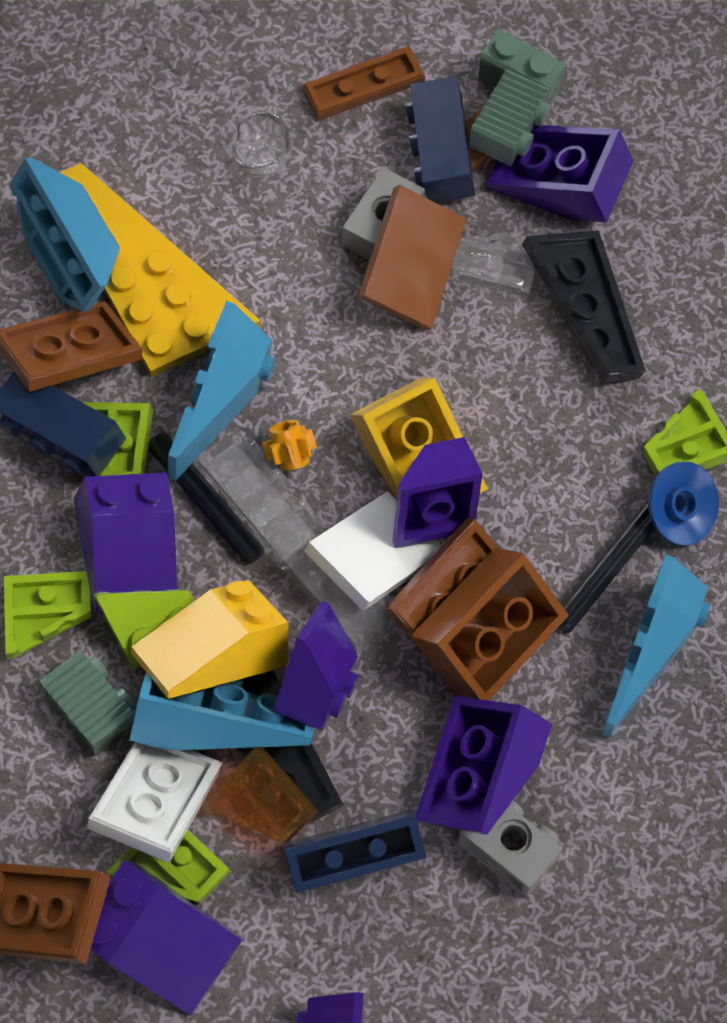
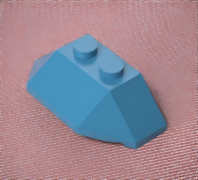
M32 157L25 158L9 184L12 196L17 198V214L25 241L61 303L78 308L82 312L90 311L108 283L120 247L82 184Z

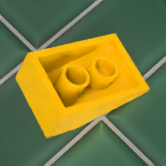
M419 378L350 414L368 454L396 498L398 484L424 445L463 437L435 378ZM483 478L480 493L488 490Z
M249 580L234 581L227 586L211 589L134 644L131 647V654L165 696L170 699L286 667L288 622Z

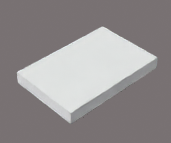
M388 491L310 541L304 550L362 611L415 576L442 546L437 539L402 547H394L392 538L397 500Z
M135 742L89 817L87 829L169 863L217 779L222 762L193 750L151 748L142 743Z

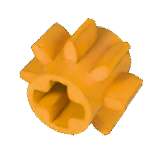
M285 420L270 427L269 440L262 442L267 461L273 460L274 465H279L283 471L296 470L310 462L311 450L317 448L312 429L306 430L305 425L300 426L298 420Z

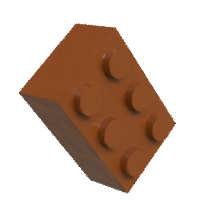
M494 548L410 637L456 696L490 701L569 615L524 553Z

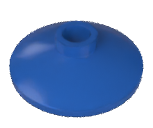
M675 462L663 468L656 476L648 499L649 514L656 531L665 540L675 545L696 544L711 532L719 513V495L714 480L703 467L693 462Z

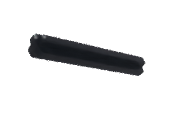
M160 432L148 442L149 450L168 471V455L173 440L167 433ZM192 463L176 482L242 560L247 564L254 563L264 554L263 545Z
M648 499L562 604L569 615L558 627L563 632H572L655 528L649 514Z

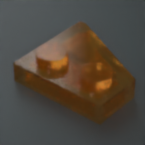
M255 747L201 805V809L205 812L216 813L233 820L234 824L247 829H255L262 832L264 836L280 843L290 842L318 813V810L263 747Z

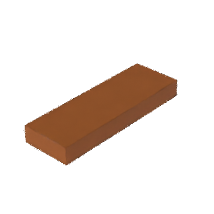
M409 45L303 84L302 90L317 121L411 88L410 84L425 82V74Z

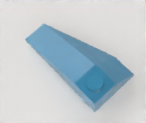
M226 301L210 338L208 349H211L208 356L206 371L199 370L195 380L192 396V405L195 408L189 406L185 408L168 455L169 479L176 481L257 395L262 381L269 382L276 364V358L271 357L272 339L234 303Z
M665 554L602 732V735L610 738L690 639L694 627L703 628L711 604L704 602L708 586L672 556Z
M146 672L138 699L130 741L142 743L151 748H164L168 750L311 745L314 727L273 711L278 696L271 693L257 696L243 689V681L235 680L168 699Z

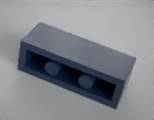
M457 76L410 84L412 100L405 101L409 124H415L416 133L409 134L413 157L419 156L420 166H414L416 184L425 188L427 199L435 203L476 196L463 98Z
M13 371L0 389V429L15 438L19 433L29 439L28 443L45 456H49L51 452L60 456L62 464L76 474L81 475L83 471H86L93 476H100L126 440L125 435L115 420L54 386L29 392Z
M411 810L282 843L296 893L426 859L417 818Z

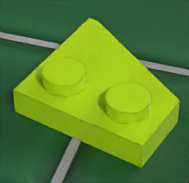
M702 389L695 391L691 395L690 403L679 414L675 413L666 422L665 429L660 433H656L644 446L643 456L655 476L663 468L675 462H693L705 470L727 462V431Z
M83 402L115 420L126 437V440L100 476L145 474L148 442L150 440L153 408L150 403Z
M86 571L4 576L5 654L7 659H15L92 617V602Z
M187 589L121 593L98 592L93 595L132 669H136L141 665L131 654V647L195 601L191 592Z
M187 830L169 863L130 847L107 871L113 877L123 861L136 862L186 899L200 904L232 872L189 830Z

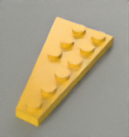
M82 163L60 172L84 186L120 247L104 292L120 321L142 347V361L151 377L211 350L208 349V344L226 301L234 303L259 328L261 327V321Z

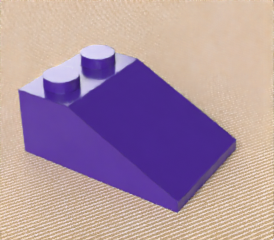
M535 124L531 131L534 138L527 154L524 157L518 154L511 166H507L505 163H500L497 160L486 183L490 190L571 220L607 222L634 160L620 129L539 126Z
M167 472L84 477L74 496V504L94 615H103L93 596L98 592L121 593L147 590H177L174 508Z
M455 696L416 813L417 821L487 835L539 766L552 723L523 705Z
M123 861L109 882L90 950L107 963L192 1015L243 939L136 862Z

